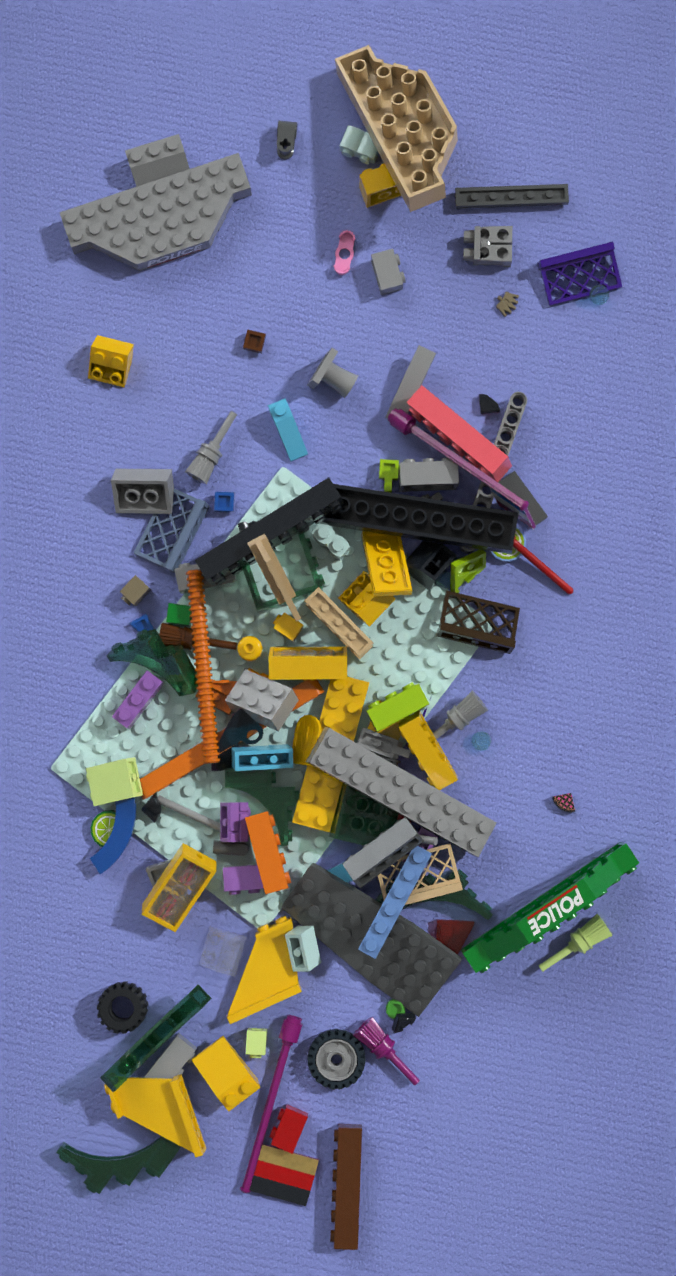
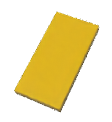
M362 531L361 537L373 597L412 595V586L401 537Z

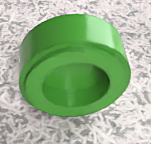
M392 999L386 1005V1013L390 1018L395 1019L396 1014L405 1013V1007L401 1002Z

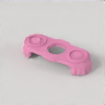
M350 230L343 231L339 235L340 240L335 252L336 262L334 265V270L339 275H345L349 272L351 260L354 257L353 247L356 238ZM342 249H347L350 252V256L347 259H342L339 256V252Z

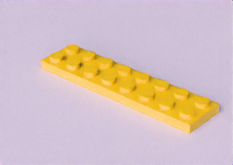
M347 677V679H330L319 720L321 733L324 727H327L354 741L369 682ZM307 766L292 823L330 833L343 782L314 766Z

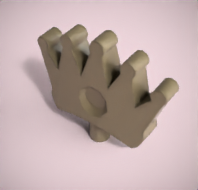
M505 292L503 298L497 297L501 302L496 305V308L504 317L507 315L505 312L512 313L509 308L516 309V306L512 303L518 304V301L514 298H518L519 295Z

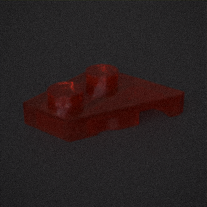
M437 919L436 940L458 955L475 921Z

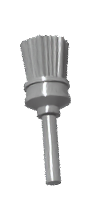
M230 411L213 441H210L209 444H201L200 449L196 452L198 455L185 471L190 477L207 485L214 466L218 464V460L222 457L219 451L220 443L236 418V413Z
M472 690L457 706L454 705L451 710L447 711L448 718L445 720L446 723L433 732L436 740L449 729L457 728L463 730L466 725L470 724V721L487 712L488 709Z

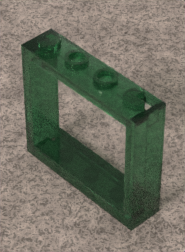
M298 533L315 585L296 591V596L292 598V601L311 595L318 587L323 591L322 586L325 585L322 574L318 575L316 570L319 567L316 556L312 557L310 549H313L310 538L306 539L304 533L301 535ZM249 564L244 566L243 571L257 612L279 606L276 598L262 603Z

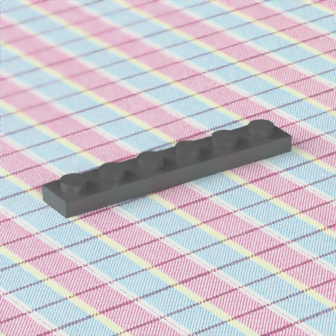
M568 184L455 188L456 209L568 205L569 203Z

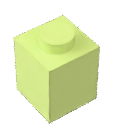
M248 1028L246 1054H250L251 1058H261L262 1055L266 1054L267 1029Z

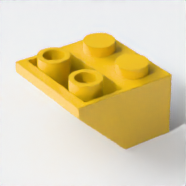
M97 335L91 345L88 379L125 387L132 363L134 344Z
M365 571L338 597L349 610L369 627L396 599L394 596L373 597L370 577Z

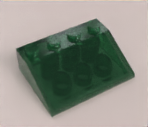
M343 783L329 836L347 842L366 845L375 840L380 833L394 826L395 822H397L398 813Z

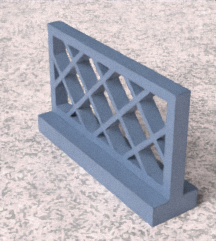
M174 488L173 493L177 495L178 501L173 502V506L180 504L182 513L175 516L169 514L170 518L162 521L159 519V514H153L134 551V554L175 573L174 569L179 568V565L182 563L210 507L205 501ZM189 500L195 502L193 508L185 512L182 503ZM184 516V526L176 528L174 520ZM171 521L174 530L164 533L162 524ZM159 526L161 535L152 538L150 534L151 529ZM175 534L176 542L168 546L166 537ZM163 538L165 547L156 550L153 541ZM150 543L153 552L148 554L141 553L143 546ZM167 550L168 558L163 563L159 561L157 554Z

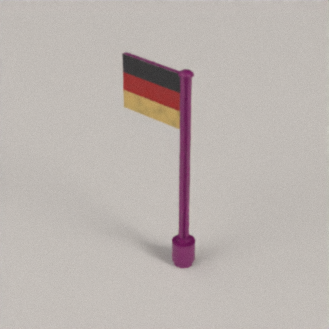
M287 1015L286 1019L283 1020L279 1034L283 1045L240 1190L243 1193L253 1191L306 1206L319 1159L295 1152L291 1154L280 1148L263 1144L290 1046H293V1043H298L303 1025L301 1018Z

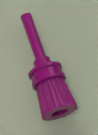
M373 1017L368 1018L355 1031L354 1036L366 1045L377 1059H389L415 1086L420 1080L395 1054L396 1051L393 1049L395 1041L383 1032Z

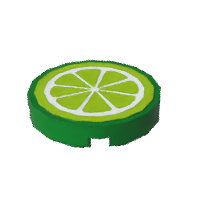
M105 810L92 820L90 827L91 835L94 841L101 847L105 845L113 830L116 816L115 810Z

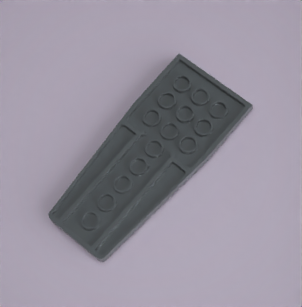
M312 863L283 903V910L302 926H314L315 936L370 983L394 1000L401 1002L405 1008L419 1017L459 965L462 957L401 915H399L376 959L361 952L358 948L382 904L316 863Z

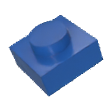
M215 492L214 511L234 512L235 493Z

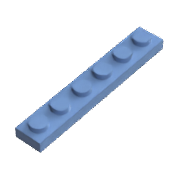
M419 846L411 850L358 950L374 959L377 958L432 853Z

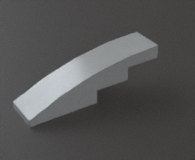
M420 345L418 346L385 418L388 419L390 412L395 408L409 413L410 407L407 401L422 385L436 355L435 352Z

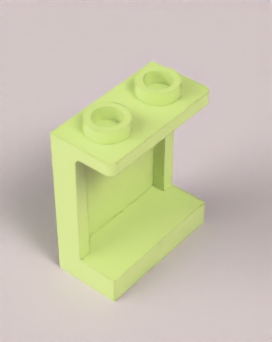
M135 757L86 768V778L89 782L90 797L94 806L143 796Z

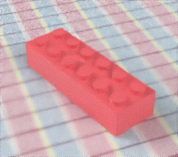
M423 385L407 401L410 407L409 412L419 423L423 421L428 431L432 434L437 433L440 440L446 446L451 445L457 455L462 458L465 456L470 464L479 468V470L495 481L499 482L512 467L509 457Z

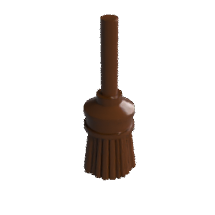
M162 623L158 641L159 648H181V650L192 652L194 649L192 647L194 644L192 638L194 636L191 635L193 629L186 626L181 628ZM211 638L207 640L212 647L237 649V642Z

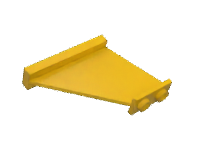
M286 916L276 919V923L271 926L265 924L257 928L258 932L255 933L256 941L227 1014L230 1024L302 992L298 981V973L292 970L285 934L293 929L291 917L286 918Z
M182 1074L174 1076L173 1079L114 1077V1075H110L105 1080V1092L110 1096L111 1110L116 1114L117 1119L125 1116L194 1153L195 1158L203 1156L207 1148Z

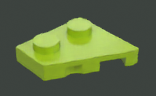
M479 549L451 563V592L459 593L458 588L465 581L470 583L486 567V552Z

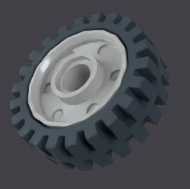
M329 1029L319 1034L312 1042L308 1051V1067L313 1078L322 1086L338 1090L344 1087L347 1088L354 1084L362 1075L365 1067V1051L360 1040L351 1032L344 1029ZM338 1054L342 1057V1061L340 1063H333L331 1057Z

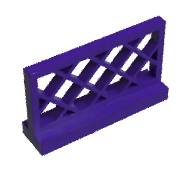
M609 242L538 261L537 264L541 272L548 305L551 306L621 288L622 283L614 254V243ZM610 255L611 265L607 269L599 263L603 257ZM585 261L595 264L591 273L581 268ZM571 265L577 269L572 278L563 273L566 266ZM597 266L606 271L602 280L592 275ZM553 270L559 274L554 283L547 279L546 271ZM579 271L588 276L584 285L574 280ZM608 273L615 277L616 285L609 286L604 283ZM560 276L570 281L565 290L556 285ZM590 278L599 283L596 290L592 291L585 287ZM572 282L581 287L577 295H572L568 292ZM555 287L562 291L563 294L560 299L552 301L551 291Z

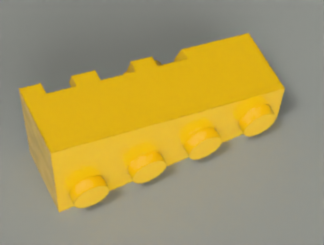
M420 710L399 721L398 730L401 736L408 742V748L411 753L415 754L418 758L417 763L422 771L425 770L429 776L427 777L429 784L441 790L456 782L458 776Z

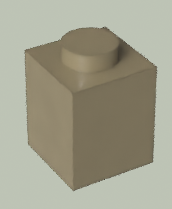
M135 575L120 591L123 594L121 599L129 606L131 604L137 606L151 589Z

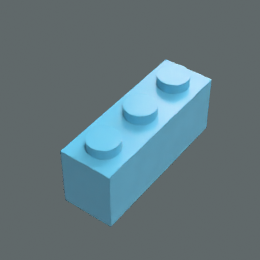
M289 744L231 747L232 767L235 771L293 768V748Z

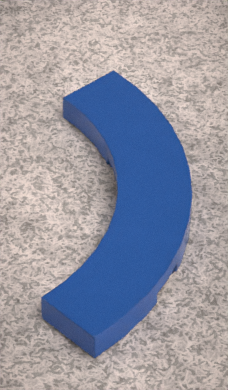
M135 797L115 802L116 816L110 837L105 845L90 858L99 874L109 869L119 859L129 844L136 821Z

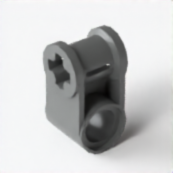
M278 120L277 154L281 159L285 160L293 156L297 135V122Z

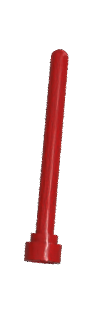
M514 538L513 547L567 594L573 593V588Z

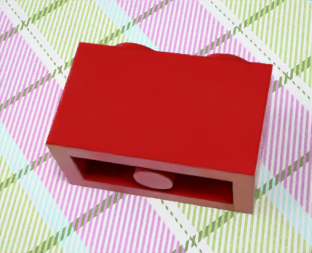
M288 1104L285 1109L281 1108L277 1117L280 1122L277 1127L273 1126L269 1136L272 1139L271 1145L293 1154L307 1121L308 1113Z

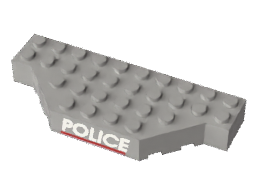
M236 153L59 213L74 254L93 248L117 261L132 266L138 271H142L211 248L214 238L220 230L233 202L251 196L252 193L240 155Z

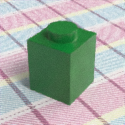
M169 603L166 622L168 624L191 627L190 620H192V617H190L191 611H189L191 606Z

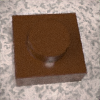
M247 329L243 349L262 354L266 334Z

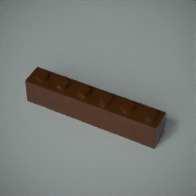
M338 1124V1129H334V1142H338V1149H334L333 1162H337V1170L333 1169L332 1181L336 1182V1190L332 1189V1202H336L335 1210H331V1222H335V1230H331L330 1242H334V1249L358 1250L362 1124Z

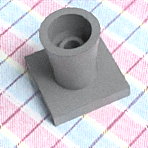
M331 348L325 354L307 386L314 389L322 380L345 398L359 375L334 364L332 361L338 351Z

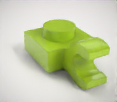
M380 459L379 479L384 480V492L391 493L392 480L398 481L399 460Z

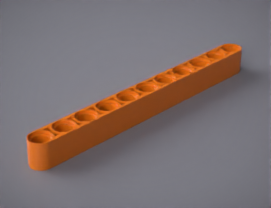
M307 679L292 688L299 699L292 711L324 693L317 679L313 681ZM260 724V726L262 727V729H264V728L267 727V726H264V725ZM225 729L216 733L218 734V737H216V740H218V742L220 741ZM250 730L247 733V738L256 734L258 731ZM199 743L140 779L143 792L141 798L143 800L149 798L204 765V757H202V754H204V751H202L203 745Z

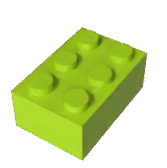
M412 682L402 687L403 692L397 694L395 691L385 696L386 701L382 703L376 701L368 705L369 710L366 713L376 732L429 705L419 683L414 685Z

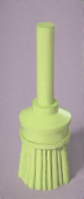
M596 914L582 928H578L574 933H570L571 941L568 942V946L538 966L544 972L572 952L576 953L579 951L585 954L589 949H593V945L611 937L612 933L600 916Z

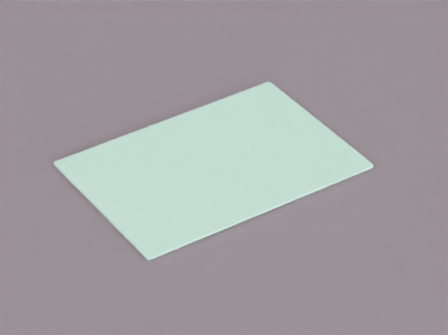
M282 467L239 523L257 522L312 487L287 468ZM315 523L310 525L309 530L305 533L294 535L289 543L285 545L281 543L275 547L274 553L296 594L292 601L301 617L298 621L304 625L294 642L274 630L275 625L273 622L279 614L282 616L285 612L292 618L294 617L286 602L279 605L257 562L253 565L247 564L244 566L243 570L236 575V582L205 588L203 595H205L204 601H206L204 607L207 609L205 610V613H207L205 619L208 620L206 622V625H208L206 630L209 631L207 637L237 642L238 645L243 637L254 636L258 638L263 647L261 656L257 660L250 662L243 660L239 656L237 649L232 650L208 646V649H210L209 655H211V658H209V661H211L210 667H212L210 673L213 675L211 679L215 681H238L245 668H251L260 674L264 673L269 676L270 647H346L306 606L307 603L304 600L318 587L361 629L374 644L360 660L347 648V677L369 682L354 739L355 743L358 742L362 728L367 729L370 723L366 713L369 710L368 705L376 701H386L385 696L395 691L397 694L403 692L402 687L412 682L414 685L419 683L429 702L428 706L420 710L423 714L427 708L424 716L425 719L478 649V646L436 637L446 590L449 591L439 582L429 591L409 575L412 595H395L396 599L370 627L338 599L363 571L369 574L361 537L362 531L331 526L335 534L346 539L350 546L349 552L341 560L334 558L328 552L327 547L319 545L314 540L312 531L318 525ZM238 524L225 541L240 532ZM184 593L177 604L191 606L189 605L190 599H188L190 593ZM449 597L448 603L452 608L459 605L456 598ZM466 604L471 613L475 611V609ZM462 607L455 611L460 619L467 616ZM479 612L473 615L479 624L486 620ZM451 613L445 616L444 623L454 624L457 622ZM470 618L462 622L466 628L472 629L475 627ZM488 622L481 626L486 633H490L492 630ZM161 624L51 766L52 771L90 800L91 791L86 778V768L135 757L139 778L141 779L203 741V738L200 737L202 735V732H200L202 726L199 725L201 723V720H199L201 715L198 714V711H200L198 705L200 704L195 697L198 692L196 690V687H198V684H196L197 678H195L197 672H195L196 666L194 665L196 660L193 658L195 654L193 651L181 650V648H159L158 641ZM174 625V626L181 627V628H184V627H185V626H180V625ZM148 670L165 684L133 726L127 729L115 720L112 715ZM299 679L273 681L293 688L298 684L302 683L304 680ZM317 679L324 693L292 711L279 732L266 727L263 729V737L258 743L246 744L242 741L238 746L289 744L292 747L295 728L301 717L313 715L320 720L330 679ZM214 708L216 710V713H214V716H216L215 722H217V725H215V728H217L216 733L227 727L235 714L231 711L230 715ZM257 732L256 734L252 735V736L249 737L248 739H249V740H255V739H257L258 736H259V732ZM401 736L399 742L403 743V748L407 741ZM207 763L155 793L154 795L157 798L160 795L219 823L220 803L248 802L251 810L250 816L266 811L269 812V815L273 814L276 826H273L274 834L278 833L281 845H278L279 853H284L286 864L283 865L284 871L289 872L291 883L288 884L289 888L265 894L264 889H260V893H248V890H241V894L229 895V891H224L223 867L257 865L250 836L248 837V842H240L246 843L249 846L246 855L214 854V840L220 841V831L161 805L160 817L154 823L141 810L152 796L145 800L141 796L135 797L136 821L133 833L168 860L174 857L182 843L215 860L216 873L206 886V889L256 928H259L265 924L270 925L308 867L319 860L365 799L366 795L344 783L342 784L337 809L335 810L329 833L292 823L307 765L293 763V768L212 771V763ZM115 802L98 805L104 811H116Z

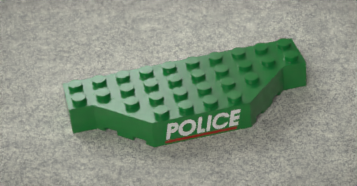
M619 842L460 949L475 973L487 971L490 968L489 964L492 962H500L512 952L518 953L532 942L534 944L538 943L544 938L543 934L548 931L551 933L561 927V922L564 920L568 922L577 916L576 912L579 910H587L593 906V901L607 893V889L620 881V877L626 873L628 875L635 871L639 861L627 843Z

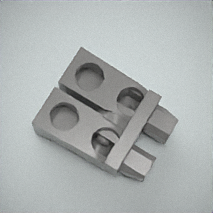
M475 226L474 230L464 231V243H474V249L464 248L463 260L473 262V265H503V267H511L513 226Z

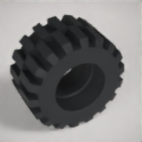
M128 981L117 982L108 987L99 997V1004L97 1005L99 1013L97 1016L102 1020L100 1023L107 1026V1030L110 1031L112 1029L114 1030L113 1033L118 1034V1032H122V1034H125L128 1031L135 1030L144 1021L148 1012L147 996L145 993H142L140 987L137 988L135 986L136 984H129ZM124 996L131 1000L134 1011L130 1017L120 1018L114 1014L112 1002L116 997Z

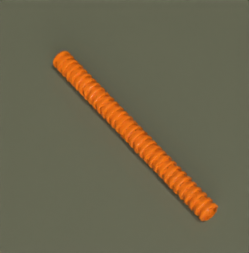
M189 570L186 572V575H188L186 580L189 581L187 587H189L188 593H190V596H188V599H190L189 605H191V608H189V611H191L190 617H192L190 623L193 625L191 626V629H193L191 635L194 636L192 638L194 642L192 647L195 648L193 650L195 654L193 658L196 660L194 663L196 666L195 672H197V675H195V678H197L196 684H198L196 690L199 692L197 693V696H199L197 702L200 704L198 705V708H200L198 714L201 715L199 717V720H201L199 725L202 726V729H200V732H202L200 737L203 738L201 742L203 745L202 751H204L202 757H204L203 763L205 764L218 763L220 761V758H218L220 753L217 752V749H219L217 743L219 742L216 740V737H218V734H216L217 728H215V725H217V722H215L216 716H214L216 710L213 708L215 707V704H213L215 698L212 697L214 694L212 688L214 686L211 685L213 682L211 676L213 675L210 673V670H212V667H210L211 661H209V658H211V655H209L210 649H208L210 643L207 641L209 640V637H207L209 631L206 630L208 628V625H206L208 620L205 619V616H207L205 610L207 609L204 607V604H206V601H204L205 595H203V592H205V589H203L204 583H202L204 577L201 575L203 574L201 570Z

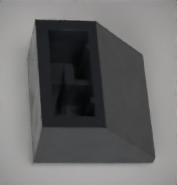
M422 541L406 559L409 575L430 591L449 570L451 563L455 561L457 555L441 543Z

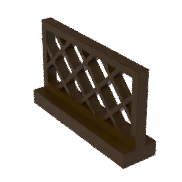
M446 590L436 637L511 654L516 644L515 636L520 608ZM449 597L456 598L459 605L452 608L448 603ZM469 602L475 603L478 609L471 613L466 604ZM488 606L493 607L496 614L489 617L484 609ZM461 607L467 613V616L462 619L455 613ZM506 611L513 612L514 618L508 622L502 613ZM478 612H481L486 619L480 624L473 616ZM451 613L457 622L454 624L444 623L445 616ZM497 616H499L504 623V625H502L499 628H497L492 621V619L496 618ZM470 618L475 627L472 629L466 628L462 622ZM488 622L494 631L486 633L481 626ZM507 627L511 632L510 638L503 637L500 630Z

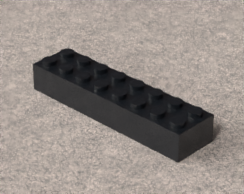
M328 477L202 555L195 562L212 586L215 584L216 586L221 585L226 581V577L231 574L233 576L237 575L247 564L253 565L257 562L247 544L248 542L265 534L273 551H275L276 546L281 543L283 545L289 543L294 535L305 533L309 530L310 525L321 523L328 514L339 512L342 509L341 506L344 505L342 497Z

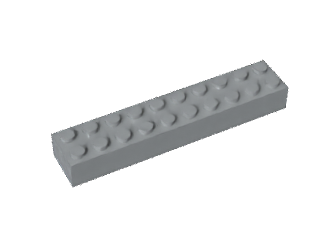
M324 727L306 760L312 766L476 857H479L497 823L331 728Z

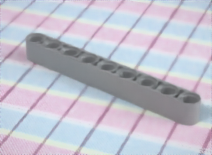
M515 392L510 397L494 445L507 456L511 450L527 404V397L522 392ZM518 398L523 404L516 406L513 403V399ZM507 417H515L516 423L510 424L507 421ZM501 434H508L510 440L507 442L503 441L500 437ZM482 481L480 482L473 506L482 504L486 508H490L494 496L492 493L485 495L482 492V488L487 486ZM459 546L460 550L465 554H470L475 550L474 548L468 549Z

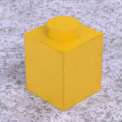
M285 612L282 616L279 614L273 622L275 625L274 630L292 642L295 641L304 627L302 623L296 621Z

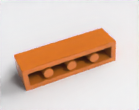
M266 811L245 817L265 894L289 888L288 884L291 883L289 872L284 871L283 865L286 864L284 853H279L278 845H281L278 833L274 834L273 826H276L273 814L269 815V812Z

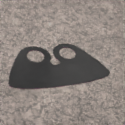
M239 709L233 715L218 743L219 749H217V752L221 753L218 755L220 761L211 764L212 771L233 769L230 747H240L238 746L240 741H244L246 744H256L262 739L264 734L262 727L243 709ZM250 730H257L259 736L255 740H249L247 733Z

